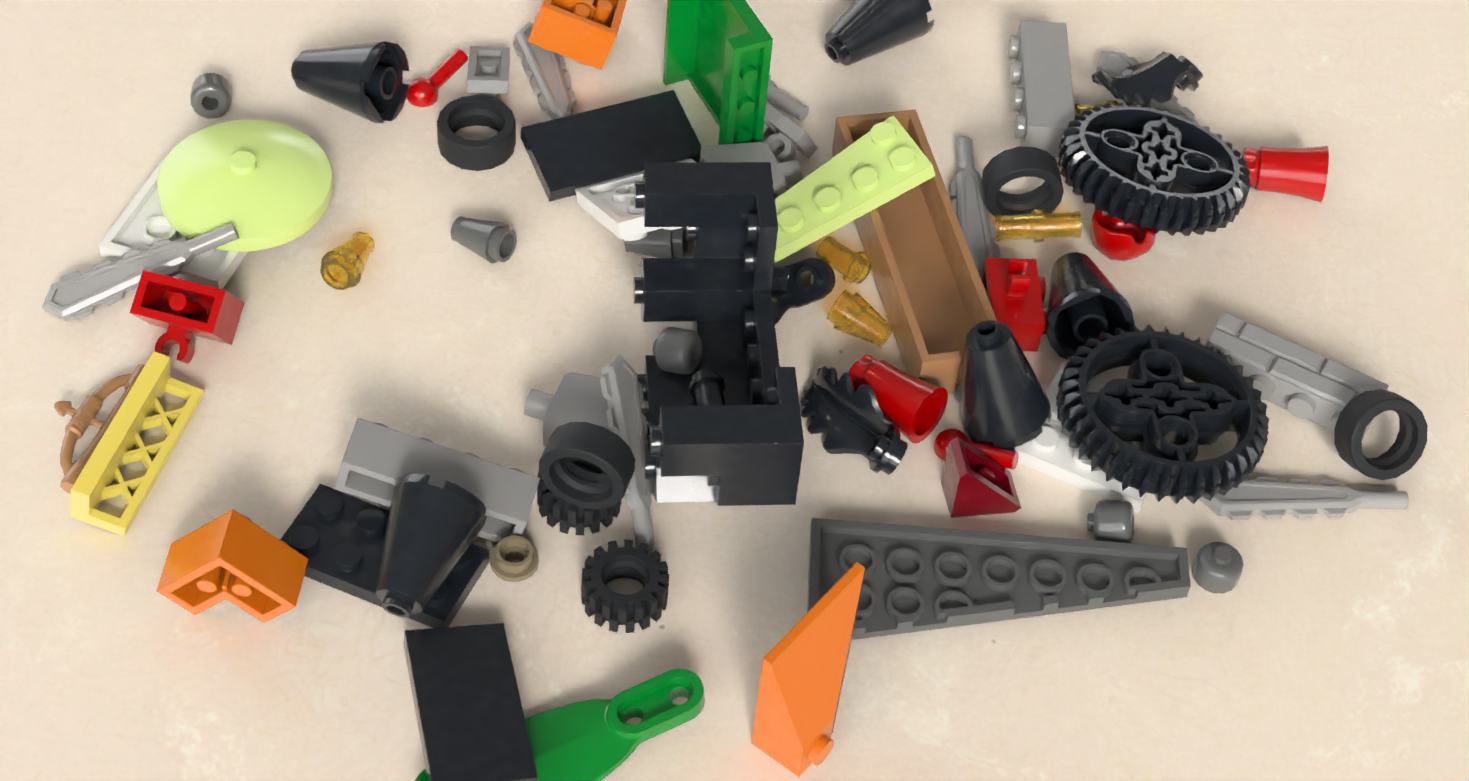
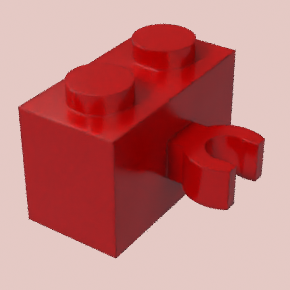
M985 257L981 281L997 322L1004 323L1010 328L1022 351L1038 352L1042 334H1046L1048 308H1043L1046 281L1045 277H1039L1036 259Z
M143 270L130 313L150 325L168 329L166 333L158 338L155 344V352L168 356L170 348L174 344H179L180 349L177 354V360L189 364L194 355V346L191 342L192 335L232 345L245 302L226 290Z

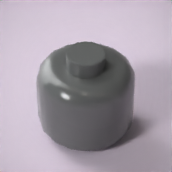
M205 73L198 76L193 82L190 93V103L193 110L201 117L208 119L224 116L229 111L232 103V86L225 77L217 73Z
M668 327L654 341L653 355L661 370L687 375L693 373L700 364L703 346L701 337L696 331Z
M1100 500L1097 502L1094 513H1088L1087 530L1094 533L1095 541L1132 542L1134 535V508L1131 502L1127 500Z
M1211 542L1199 550L1192 569L1193 578L1206 591L1226 593L1236 587L1244 563L1240 553L1230 544Z

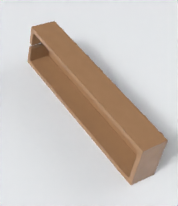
M916 109L836 117L832 146L833 157L871 131L875 124L883 122L894 115L933 165L934 177L855 219V223L907 373L925 382L945 388L948 394L954 393L955 386L957 385L961 386L963 392L966 335L982 321L993 320L997 322Z

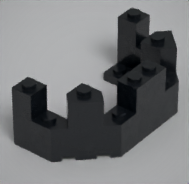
M644 163L643 181H635L634 183L635 209H643L644 227H686L687 240H694V258H641V277H634L633 279L634 304H641V320L643 322L694 321V331L701 337L703 346L700 364L693 373L687 375L663 371L657 365L654 355H645L644 374H637L638 381L642 385L643 399L645 401V408H641L642 414L646 417L647 434L644 436H647V445L650 450L644 451V478L652 479V494L657 503L715 502L717 506L795 505L804 438L795 367L779 366L771 295L778 233L771 163ZM703 369H713L718 375H721L725 382L723 396L726 405L698 406L696 398L692 397L689 391L692 376Z

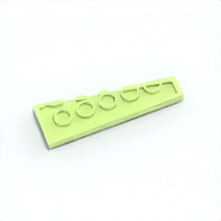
M894 115L883 122L875 124L871 131L775 199L778 233L774 263L935 176L931 162Z

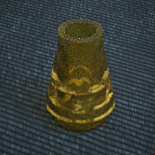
M355 232L348 240L326 253L322 258L320 268L323 280L337 290H345L356 286L360 282L370 254L375 249V242L372 237L365 232Z
M844 290L834 302L827 315V320L834 323L833 329L870 342L879 348L885 344L894 329V326L888 323L858 292L851 294Z

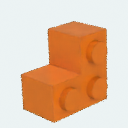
M542 0L527 42L538 45L544 50L553 51L574 59L580 64L602 70L617 37L627 0Z
M232 509L171 543L156 591L194 615L227 599L265 623L296 607L308 558L291 548L286 542L274 537L253 523L247 516Z

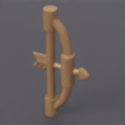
M139 364L133 373L117 376L103 384L92 395H87L78 409L71 407L72 403L70 401L55 402L54 408L60 416L63 417L66 414L72 416V419L65 427L66 434L60 452V465L65 475L60 483V487L65 492L71 494V488L144 368V364ZM124 386L125 392L106 421L95 418L103 406L102 401L118 388ZM89 425L99 428L100 430L81 459L73 463L72 456L77 439L82 438Z

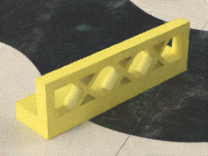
M155 351L151 354L71 488L70 517L125 537L203 399L204 389L170 377L171 357ZM165 392L187 400L184 407L164 412L159 401ZM162 426L166 439L163 442L144 446L140 437L141 432ZM142 460L147 471L146 474L139 478L124 481L120 473L122 465ZM119 495L122 496L127 506L120 518L97 510L102 500Z

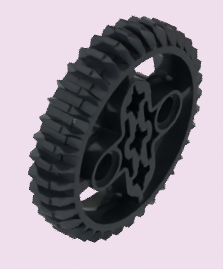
M1120 103L1118 107L1106 104L1104 108L1094 106L1092 110H1084L1082 114L1075 115L1074 120L1069 122L1059 144L1058 166L1061 167L1060 174L1065 177V183L1073 187V193L1082 195L1083 202L1094 204L1096 211L1107 212L1110 219L1116 217L1123 220L1125 225L1131 223L1137 225L1140 230L1145 227L1152 229L1155 233L1166 231L1174 236L1176 232H1180L1185 236H1189L1192 232L1203 235L1205 231L1216 232L1218 228H1226L1228 222H1234L1236 215H1239L1241 208L1244 207L1251 181L1249 178L1250 170L1246 168L1247 162L1240 158L1241 153L1238 150L1232 149V143L1222 141V135L1210 132L1208 126L1202 127L1196 124V120L1185 119L1181 114H1171L1167 109L1165 111L1156 110L1153 106L1144 108L1139 104L1127 106L1125 103Z
M1149 324L1142 331L1134 325H1131L1126 331L1115 327L1110 334L1101 332L1096 339L1089 338L1083 347H1078L1070 361L1066 363L1058 383L1059 390L1056 395L1057 419L1061 421V433L1068 435L1069 447L1079 448V460H1091V472L1102 470L1106 474V482L1113 479L1121 482L1122 491L1128 487L1135 488L1139 491L1140 498L1147 492L1154 494L1158 502L1165 496H1170L1175 504L1183 499L1184 496L1193 504L1201 496L1211 501L1217 493L1225 496L1232 487L1238 488L1239 484L1244 479H1247L1249 474H1252L1264 453L1263 449L1268 441L1269 418L1266 416L1267 405L1261 402L1262 391L1254 389V378L1243 376V366H1233L1230 363L1231 355H1219L1216 353V345L1208 348L1201 344L1200 337L1194 341L1186 338L1183 331L1179 335L1171 334L1167 327L1159 332L1155 331ZM1130 366L1127 372V379H1113L1107 382L1104 388L1098 392L1086 391L1089 380L1096 375L1113 368ZM1184 377L1194 381L1195 383L1186 382L1184 380ZM1236 432L1237 443L1234 449L1213 459L1194 462L1198 454V445H1210L1216 442L1219 436L1224 433ZM1125 442H1139L1141 451Z

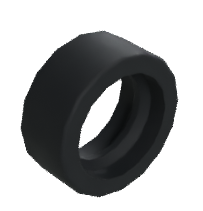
M465 96L449 102L440 111L437 120V138L440 153L450 164L465 170H488L505 163L513 155L516 145V121L512 110L503 102L488 96ZM475 125L490 127L499 132L489 139L477 141L464 139L454 134L464 127Z
M1015 147L1004 150L991 158L983 169L981 183L984 200L988 211L998 220L1011 224H1026L1038 221L1051 214L1062 201L1064 189L1056 159L1045 150L1036 147ZM1020 177H1037L1045 180L1038 188L1023 194H1009L1000 191L1003 185Z
M1383 389L1364 391L1351 399L1340 412L1334 428V444L1340 458L1363 475L1378 480L1397 478L1409 471L1422 456L1427 443L1428 425L1422 411L1406 398ZM1388 410L1395 411L1399 416V432L1395 442L1388 451L1380 456L1367 458L1362 452V437L1366 427L1374 417Z
M569 422L557 427L550 436L539 460V474L545 486L564 501L586 509H606L617 505L624 497L635 471V457L630 446L619 435L603 426L588 422ZM568 457L587 460L600 467L606 474L586 471L575 465Z

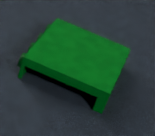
M667 0L663 83L669 85L684 80L690 82L719 126L718 145L762 142L773 39L745 0Z

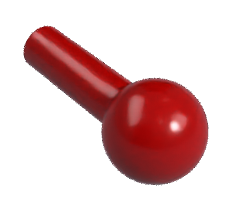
M457 48L427 78H417L410 82L407 94L408 102L416 107L433 105L438 99V89L468 61V56L465 52Z
M945 429L935 438L934 452L943 461H946L950 440L958 436L1004 468L1014 470L1018 463V452L971 442L958 429Z

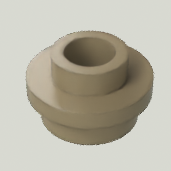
M516 535L507 536L501 539L491 552V569L497 577L505 581L519 582L526 580L538 568L537 550L524 537ZM517 560V561H520V562L512 563V562H509V561Z

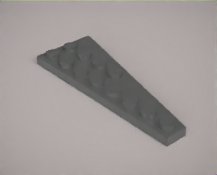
M812 518L807 612L856 562L865 567L852 640L1187 597L1191 587L1187 548L821 518Z

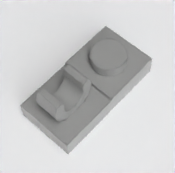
M470 46L467 93H480V96H488L497 99V93L508 94L510 47Z
M766 101L763 133L768 130L772 135L767 137L764 143L769 145L772 153L778 147L784 146V150L777 157L780 162L794 160L796 150L809 159L818 149L805 130Z

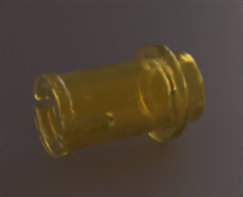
M831 236L826 237L816 251L817 258L823 259L834 270L843 274V280L848 283L855 282L859 284L870 273L872 264L865 253L861 251L855 253Z

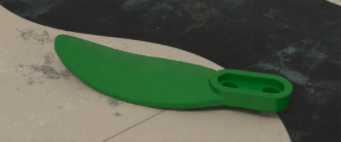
M672 669L620 692L613 699H592L574 702L525 718L538 776L537 781L603 780L627 760L640 743L682 725L701 713L705 704L704 688L701 679L690 670ZM677 697H685L688 699L685 703L680 705L672 703V701ZM634 717L642 719L640 723L635 725L626 724L629 719ZM426 769L417 776L415 781H428Z

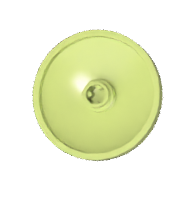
M236 120L206 127L178 143L166 156L161 165L157 179V188L164 216L181 235L190 240L232 223L239 239L215 249L246 252L264 250L288 243L315 226L330 205L333 182L332 170L327 155L316 141L305 133L293 127L272 121Z

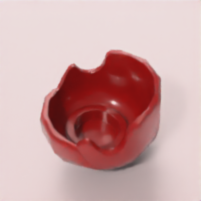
M1094 210L1091 218V238L1096 249L1110 260L1127 261L1135 259L1147 253L1154 245L1156 233L1152 229L1143 227L1140 230L1137 225L1131 223L1125 225L1124 221L1119 218L1110 219L1109 214L1102 215V211Z

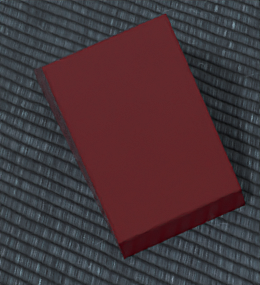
M958 436L950 440L941 484L951 518L1014 513L1021 509L1010 471Z

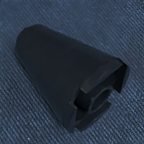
M855 0L826 33L825 50L835 63L840 62L848 66L924 36L934 26V19L928 23L926 14L932 10L928 0Z
M383 41L305 50L293 61L291 67L292 78L299 90L374 123H384L383 121L385 120L393 121L396 119L404 106L408 94L409 84H402L403 71H409V63L405 51L396 43Z
M1072 252L1056 260L1051 273L1046 334L1050 346L1060 357L1068 360L1067 356L1072 357L1078 347H1083L1089 338L1096 339L1101 332L1110 334L1115 327L1126 331L1131 325L1135 326L1129 303L1090 257L1083 253Z
M993 320L982 321L973 327L965 338L961 416L964 431L975 443H980V440L993 443V447L1002 449L1023 445L1037 438L1043 432L1041 425L1046 419L1050 422L1052 416L1050 400L1010 328L1001 322Z
M421 473L405 474L399 477L393 488L376 589V596L383 602L382 608L390 614L403 618L409 617L411 613L418 614L424 610L482 530L487 516H484L486 511L484 503L474 494L447 480L443 488L427 484L430 475Z

